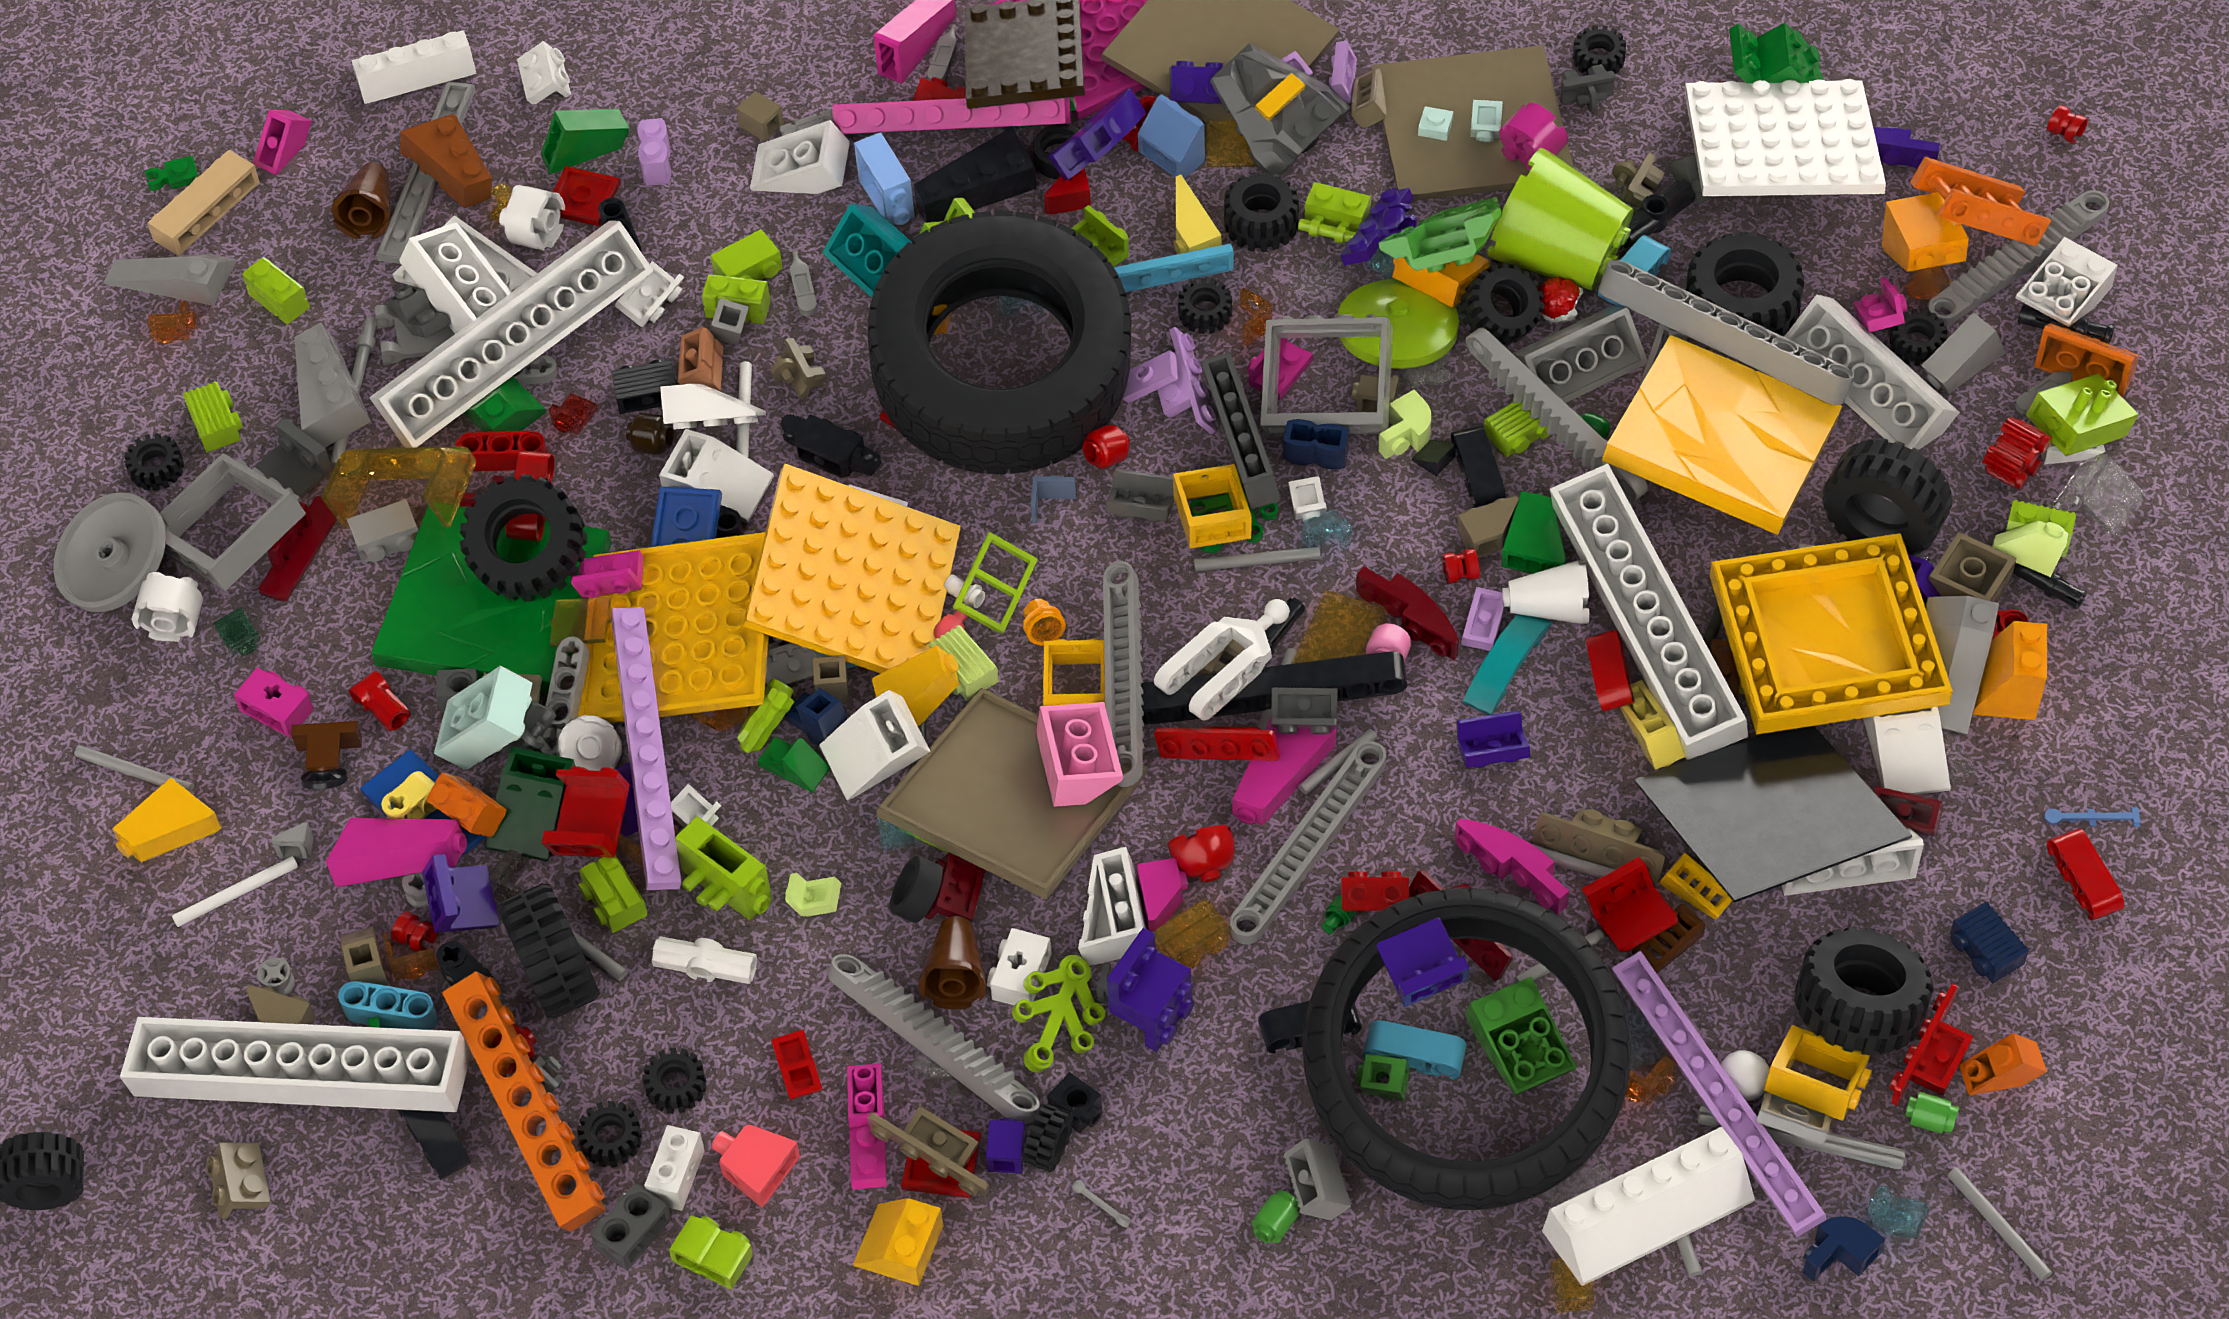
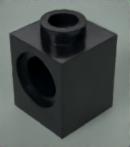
M1070 1072L1047 1095L1049 1105L1071 1112L1074 1115L1072 1128L1078 1133H1081L1087 1126L1093 1127L1102 1116L1101 1094ZM1074 1103L1084 1104V1106L1080 1108L1071 1107V1105Z

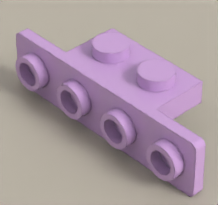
M1173 327L1169 331L1176 351L1174 354L1177 361L1178 380L1157 390L1163 412L1168 417H1174L1192 406L1196 422L1208 433L1213 434L1217 432L1214 423L1216 414L1208 403L1207 396H1209V391L1200 376L1202 367L1193 352L1195 349L1194 341L1188 333L1183 334L1176 327Z

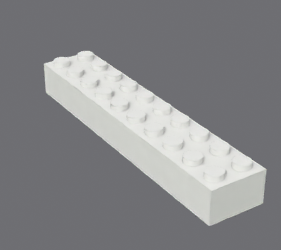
M608 221L369 398L400 442L406 448L415 449L654 270L620 221Z
M1605 464L1550 488L1553 509L1580 560L1585 561L1584 565H1586L1587 573L1650 692L1675 725L1686 760L1713 752L1748 737L1746 717L1609 464Z
M137 1017L120 1078L133 1096L457 1112L471 1050L460 1031Z

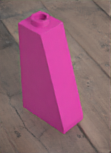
M915 0L879 29L873 36L878 74L903 84L956 17L955 0Z
M1270 718L1265 730L1274 731L1280 757L1277 761L1250 760L1232 799L1233 816H1236L1245 824L1257 823L1264 825L1298 788V785L1333 750L1336 745L1337 729H1330V734L1325 735L1311 734V729H1297V734L1278 733V728H1271Z
M350 818L328 856L326 864L335 886H347L421 873L432 855L446 854L448 866L455 867L462 853L466 850L467 838L462 833L458 820Z

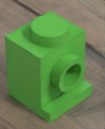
M1366 1054L1364 1064H1359L1356 1084L1360 1085L1363 1094L1404 1100L1411 1069L1406 1059ZM1387 1075L1389 1081L1387 1084L1377 1083L1378 1077Z

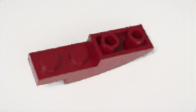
M1362 567L1356 574V591L1362 599L1367 602L1374 601L1383 606L1387 613L1393 617H1402L1401 627L1408 633L1412 641L1420 640L1430 646L1431 650L1438 656H1447L1453 660L1458 657V636L1449 619L1435 601L1417 585L1399 573H1396L1389 581L1367 567Z

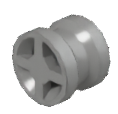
M422 872L404 875L402 887L408 903L417 908L429 906Z
M270 958L259 966L257 977L261 986L273 988L279 994L285 996L292 992L295 986V979L289 964L284 959ZM272 980H279L277 983H272Z

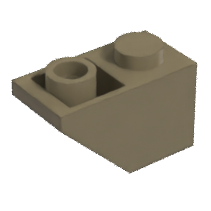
M1516 495L1506 499L1500 498L1491 504L1479 508H1470L1464 513L1458 514L1457 532L1466 549L1474 548L1478 558L1502 550L1519 500Z
M374 927L341 935V948L350 981L388 985Z
M248 985L246 989L259 1022L313 1025L316 1019L310 1003L300 996L293 995L288 997L279 994L276 990L267 986L259 988Z

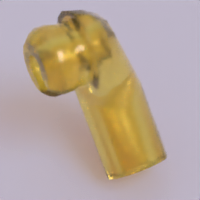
M505 183L495 185L491 192L492 195H495V200H497L498 204L488 216L490 220L500 224V213L502 209L507 208L512 194V188Z

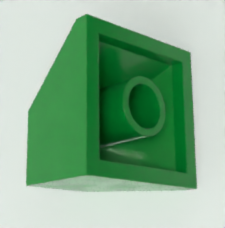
M512 376L463 413L482 432L522 431L547 411Z

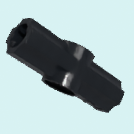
M1684 179L1682 181L1677 180L1661 193L1645 197L1642 207L1633 213L1628 227L1631 229L1627 241L1622 246L1626 249L1628 247L1631 248L1641 236H1649L1652 233L1663 231L1667 226V221L1695 201L1696 194L1693 192L1691 185Z

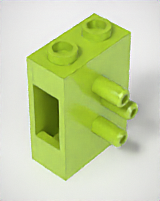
M2098 373L2038 392L2026 416L2041 431L2052 437L2051 442L2065 456H2069L2123 438L2128 435L2139 414L2115 391L2116 383L2112 380H2105Z
M696 816L675 837L682 871L688 875L682 881V886L686 891L690 892L698 884L705 887L696 897L697 902L701 906L709 905L713 911H719L725 904H728L749 921L756 914L761 915L769 908L772 895L766 865L699 816Z

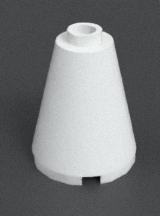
M1577 560L1508 581V588H1502L1503 607H1509L1510 613L1577 624H1589V608H1586L1589 589L1586 565H1584L1585 561Z

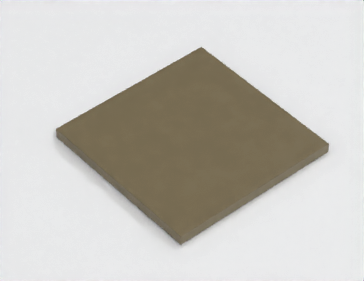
M1148 0L1103 51L1101 60L1159 95L1162 94L1169 99V68L1172 65L1176 66V61H1192L1195 67H1205L1207 62L1223 63L1224 67L1243 48L1251 43L1280 60L1296 51L1308 67L1311 68L1339 35L1340 29L1291 0ZM1177 102L1184 110L1246 146L1248 145L1244 136L1240 137L1237 133L1236 127L1238 125L1231 112L1227 113L1222 104Z
M1543 45L1372 65L1371 70L1379 68L1382 72L1386 103V118L1382 120L1396 189L1410 188L1414 197L1412 201L1509 190L1514 188L1521 174L1527 177L1530 171L1523 162L1518 159L1510 161L1503 155L1501 149L1504 146L1500 139L1494 138L1492 142H1480L1476 140V137H1471L1473 100L1503 101L1501 127L1522 105L1525 104L1527 106L1529 103L1539 104L1549 110L1556 117L1553 122L1558 128L1563 125ZM1425 106L1454 111L1447 141L1418 136V127ZM1567 143L1556 156L1573 167Z
M980 688L930 746L931 752L917 761L879 805L877 817L1047 900L1147 774L1148 767L1143 765L1142 776L1134 785L1128 787L1115 785L1084 805L1054 807L1036 735L1039 715ZM1132 763L1121 765L1123 775L1130 771Z

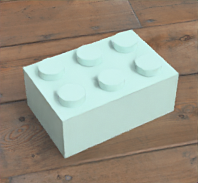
M499 666L448 699L434 754L462 769H469L477 763L483 762L485 758L493 753L499 752L512 741H517L525 729L523 721L525 712L531 704L530 692L533 683Z

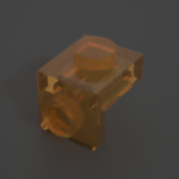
M1936 266L1918 271L1913 276V280L1904 288L1910 297L1928 301L1951 283V280L1942 266Z
M187 300L180 301L179 313L149 314L147 325L153 341L170 343L173 340L190 339L191 329H196V314L190 310Z
M1664 1055L1645 1079L1630 1070L1626 1096L1634 1102L1639 1103L1642 1101L1650 1106L1660 1093L1667 1095L1676 1081V1078L1673 1077L1676 1063Z

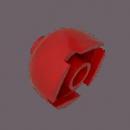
M1227 825L1200 828L1195 830L1196 834L1186 838V835L1182 834L1167 843L1170 856L1176 859L1178 869L1184 871L1189 878H1201L1202 883L1221 878L1220 872L1228 868L1234 860L1235 843L1231 827Z

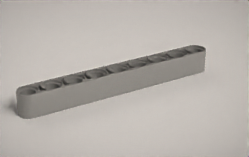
M1610 260L1607 263L1598 289L1606 298L1832 405L1844 403L1855 376L1854 372L1848 367L1621 260Z

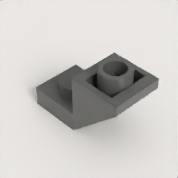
M406 285L395 290V295L386 300L390 308L412 335L426 338L450 325L446 313L433 311L424 289Z

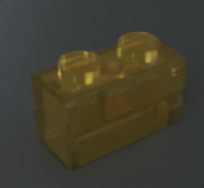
M1207 898L1153 931L1158 952L1190 969L1196 967L1200 962V958L1206 954L1220 952L1229 940V926L1227 922L1216 912V909Z

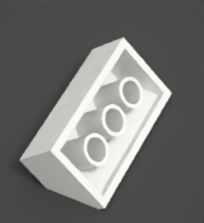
M464 30L449 32L444 36L420 40L417 43L403 47H393L385 52L364 55L359 59L352 60L353 70L364 104L477 74Z
M457 222L409 238L399 260L418 287L424 289L428 300L438 312L446 313L450 322L448 326L455 334L511 293Z
M1908 828L1907 830L1912 834V838L1782 885L1784 896L1916 878L1924 846L1923 840Z

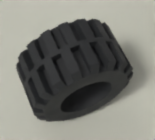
M1256 172L1249 173V177L1244 175L1239 177L1238 183L1232 182L1229 185V190L1225 192L1224 223L1225 231L1229 233L1231 241L1233 242L1237 239V246L1241 248L1244 245H1248L1249 251L1254 252L1256 247L1260 248L1261 252H1267V247H1272L1274 251L1279 249V243L1285 246L1289 243V237L1294 238L1299 225V199L1295 187L1290 186V181L1287 179L1281 180V176L1277 174L1271 176L1269 172H1262V174L1256 175ZM1257 209L1270 210V212L1266 213H1256L1252 211Z
M1501 263L1498 267L1494 264L1486 270L1484 269L1465 288L1466 292L1461 296L1460 301L1464 304L1460 306V314H1465L1466 316L1462 319L1464 326L1469 324L1471 327L1468 332L1471 334L1478 328H1484L1504 346H1509L1512 342L1516 343L1521 340L1540 321L1542 317L1540 312L1544 310V303L1540 302L1544 296L1542 291H1537L1536 287L1539 285L1537 280L1532 281L1529 278L1531 274L1527 270L1523 273L1520 272V266L1513 265L1509 268L1508 263ZM1491 293L1499 294L1509 301L1513 310V317H1506L1497 312L1491 302Z
M30 1132L15 1135L13 1138H8L0 1144L1 1202L24 1210H49L66 1206L70 1202L76 1201L79 1195H82L84 1150L80 1143H76L75 1139L52 1132Z

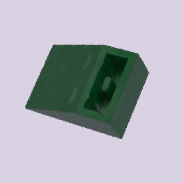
M515 747L511 748L501 773L495 800L507 809V813L496 833L491 838L487 837L486 849L549 861L551 852L541 843L544 830H557L566 785L556 776L557 769L570 770V767L575 766L574 759Z

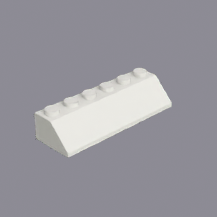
M1816 294L1784 336L1795 343L1848 367L1854 372L1855 376L1844 402L1884 439H1888V442L1894 443L1899 441L1905 443L1904 446L1912 449L1914 447L1919 450L1942 435L1960 413L1871 332L1869 333L1857 319L1833 298Z
M1720 1127L1551 1208L1542 1232L1580 1285L1584 1286L1753 1202L1755 1197L1743 1154L1723 1127Z

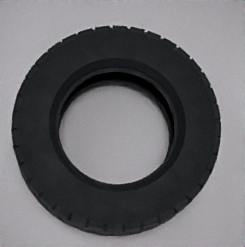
M994 210V216H991L990 211L972 213V219H970L968 214L951 218L950 224L946 220L930 227V232L925 230L913 238L912 243L908 242L897 253V256L893 257L884 269V273H882L873 293L868 315V347L872 381L880 404L890 422L893 423V426L904 438H907V441L920 451L924 450V453L938 461H941L943 458L944 464L959 469L965 465L966 471L983 473L984 469H987V474H1006V469H1009L1010 474L1028 472V466L1032 468V471L1050 466V460H1052L1053 464L1070 457L1071 452L1075 454L1083 448L1084 440L1089 432L1101 428L1110 422L1124 396L1130 373L1132 325L1125 289L1110 261L1107 260V257L1096 246L1093 247L1092 242L1080 233L1076 235L1075 230L1061 223L1056 227V221L1042 216H1038L1037 220H1035V214L1017 211L1016 217H1014L1013 211ZM1012 296L1034 302L1053 314L1066 330L1071 343L1059 364L1042 378L1015 388L990 389L967 383L947 371L933 354L930 347L931 339L940 323L960 306L984 297ZM947 305V308L939 316L932 315L935 306Z

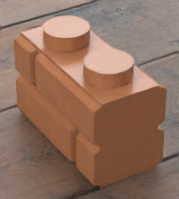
M702 327L682 335L677 382L680 385L703 384L721 391L724 347L717 339H714L713 334L707 328Z

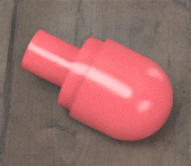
M958 610L953 615L947 614L935 626V638H940L941 635H945L946 632L955 629L957 625L964 629L963 622L968 616Z

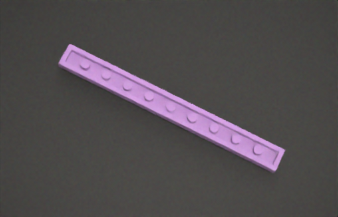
M612 608L611 622L646 890L680 889L681 875L644 608Z
M1639 951L1612 967L1614 976L1719 1127H1723L1742 1152L1746 1166L1796 1238L1827 1220L1824 1211L1763 1124L1756 1122V1114L1642 952Z

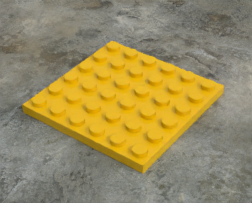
M784 464L780 471L743 626L831 657L845 655L846 662L881 674L928 650L930 642L935 641L934 628L941 620L947 593L944 584L951 574L961 526Z
M765 532L594 555V557L639 550L644 556L642 589L629 591L625 594L612 593L600 595L597 598H589L585 644L589 648L590 657L578 717L583 715L598 716L609 723L625 722L611 622L612 608H644L659 717L764 705L769 635L744 627L743 622Z

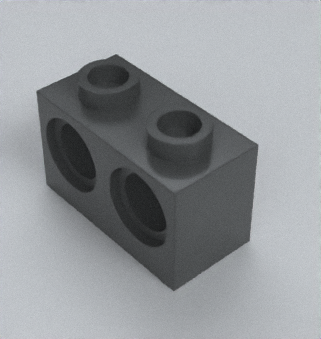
M635 1183L628 1192L625 1191L618 1197L614 1209L607 1217H602L595 1224L591 1234L595 1250L628 1271L672 1220L668 1204ZM639 1210H647V1212L641 1216L633 1215L635 1212ZM616 1236H625L619 1242H611Z

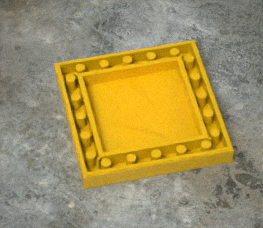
M1670 335L1609 439L1602 461L1778 535L1835 427L1843 406L1826 403L1774 377L1755 371L1750 367Z
M1901 533L1711 562V583L1756 735L1950 705L1953 690Z

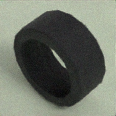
M1054 124L1043 128L1036 134L1033 141L1034 165L1041 174L1056 180L1061 176L1049 157L1044 154V150L1054 144L1065 143L1080 129L1068 124Z
M914 856L907 862L892 891L890 899L892 914L912 923H918L925 917L940 889L943 870L939 864L921 856Z

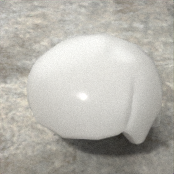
M1737 1050L1728 1054L1720 1063L1746 1101L1759 1099L1766 1092L1764 1088L1770 1067L1765 1059L1747 1050Z

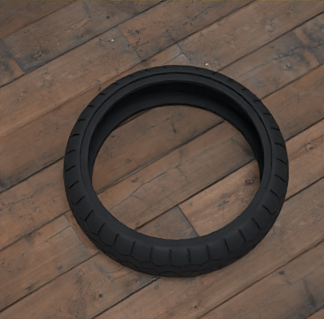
M1453 888L1423 893L1399 901L1366 920L1343 941L1320 974L1309 1001L1303 1032L1304 1072L1311 1100L1324 1128L1342 1153L1360 1171L1388 1190L1422 1204L1454 1210H1484L1520 1203L1548 1191L1571 1176L1593 1155L1612 1128L1625 1097L1631 1068V1035L1626 1008L1610 970L1593 946L1570 924L1540 905L1511 894L1487 889ZM1435 918L1441 919L1450 939L1471 938L1501 943L1515 948L1541 963L1558 978L1570 993L1587 1029L1591 1057L1590 1075L1578 1102L1560 1125L1546 1137L1528 1148L1501 1158L1484 1161L1448 1160L1417 1151L1400 1142L1377 1124L1364 1109L1349 1082L1344 1067L1341 1051L1342 1039L1351 1009L1367 983L1385 966L1377 950V943Z

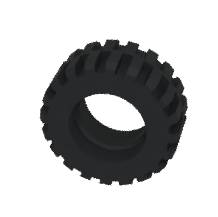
M1740 232L1736 236L1730 233L1723 235L1720 240L1715 238L1709 241L1706 247H1701L1695 253V257L1691 259L1685 290L1776 334L1785 336L1788 329L1796 322L1800 313L1804 275L1800 262L1794 259L1795 255L1787 247L1783 249L1782 244L1777 240H1767L1765 235L1758 233L1757 236H1751L1749 232ZM1731 281H1749L1763 287L1768 294L1758 298L1744 299L1728 294L1720 286Z
M1872 439L1853 444L1846 452H1843L1824 485L1822 500L1829 522H1834V529L1840 535L1844 534L1847 537V541L1901 533L1907 553L1913 556L1918 555L1932 545L1952 507L1951 489L1949 483L1945 482L1946 477L1942 470H1937L1935 462L1929 457H1923L1920 454L1921 451L1914 447L1912 449L1904 446L1905 443L1899 441L1891 443L1888 442V439H1877L1874 442Z
M522 474L520 480H516L511 475L504 477V483L500 485L494 481L487 485L489 491L484 495L478 492L473 497L476 504L473 508L467 506L463 514L467 519V523L460 524L459 533L464 539L459 543L462 553L466 556L464 560L467 566L490 591L496 595L502 594L508 600L516 601L518 597H521L524 602L534 601L535 595L538 594L543 599L552 596L550 590L555 587L562 590L567 586L564 580L569 575L571 577L576 576L579 571L576 567L577 561H584L586 552L583 550L582 545L587 544V534L583 530L585 527L583 518L567 495L557 485L553 486L550 481L540 477L536 481L532 475ZM535 513L544 516L551 528L549 541L544 550L537 557L524 563L515 564L503 561L497 553V540L503 527L510 520L522 514Z
M541 883L502 901L497 907V911L546 1017L556 1019L595 1001L600 994L599 989L550 884Z
M1847 927L1844 931L1839 929L1830 931L1827 935L1816 939L1805 953L1794 991L1795 1005L1799 1015L1805 1024H1810L1809 1028L1816 1036H1823L1825 1042L1832 1046L1835 1044L1842 1046L1844 1051L1852 1053L1853 1050L1861 1051L1862 1055H1872L1874 1052H1879L1880 1055L1892 1052L1893 1048L1897 1051L1907 1046L1909 1042L1919 1035L1934 990L1932 974L1927 964H1923L1922 956L1917 951L1912 952L1910 945L1905 941L1901 940L1899 942L1893 939L1894 935L1886 932L1880 934L1872 928L1857 930V927ZM1849 986L1863 987L1877 993L1879 996L1864 994Z

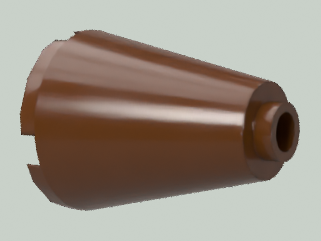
M370 162L364 164L333 201L331 213L334 217L333 222L345 235L354 239H361L360 235H373L371 239H376L385 233L390 224L389 174L386 168L378 163Z
M960 916L949 917L942 921L919 977L918 986L921 996L925 999L926 995L932 999L933 1005L938 1008L967 1009L978 998L981 1001L986 992L987 982L973 925L969 920Z

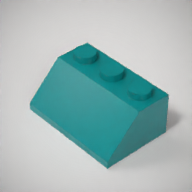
M850 203L822 253L872 298L875 287L882 273H884V269L893 257H896L897 253L911 241L872 206Z

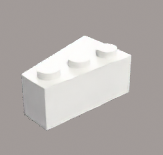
M1126 847L1096 854L1093 857L1088 887L1089 898L1087 910L1084 911L1083 934L1078 946L1082 958L1088 962L1089 966L1121 959L1142 928L1147 929L1134 865Z

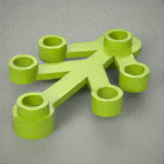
M1066 956L1059 963L1057 970L1043 974L1038 971L1031 972L1023 981V986L1028 993L1038 994L1047 986L1062 983L1058 994L1032 1002L1023 999L1012 1008L1013 1018L1020 1023L1027 1022L1033 1016L1051 1011L1038 1043L1029 1047L1023 1056L1025 1066L1034 1073L1045 1071L1053 1063L1054 1055L1051 1048L1063 1019L1071 1036V1047L1076 1053L1084 1054L1094 1045L1093 1036L1083 1030L1072 1004L1071 998L1074 991L1083 1007L1082 1018L1085 1023L1093 1026L1105 1018V1009L1101 1004L1095 1003L1087 984L1091 977L1090 966L1081 956ZM1072 966L1078 970L1080 975L1072 971ZM1031 978L1038 981L1039 987L1032 985ZM1019 1007H1024L1027 1010V1016L1021 1014ZM1090 1010H1094L1098 1014V1019L1090 1015ZM1078 1038L1085 1040L1087 1047L1081 1046ZM1037 1051H1040L1044 1055L1045 1060H1042L1038 1057Z

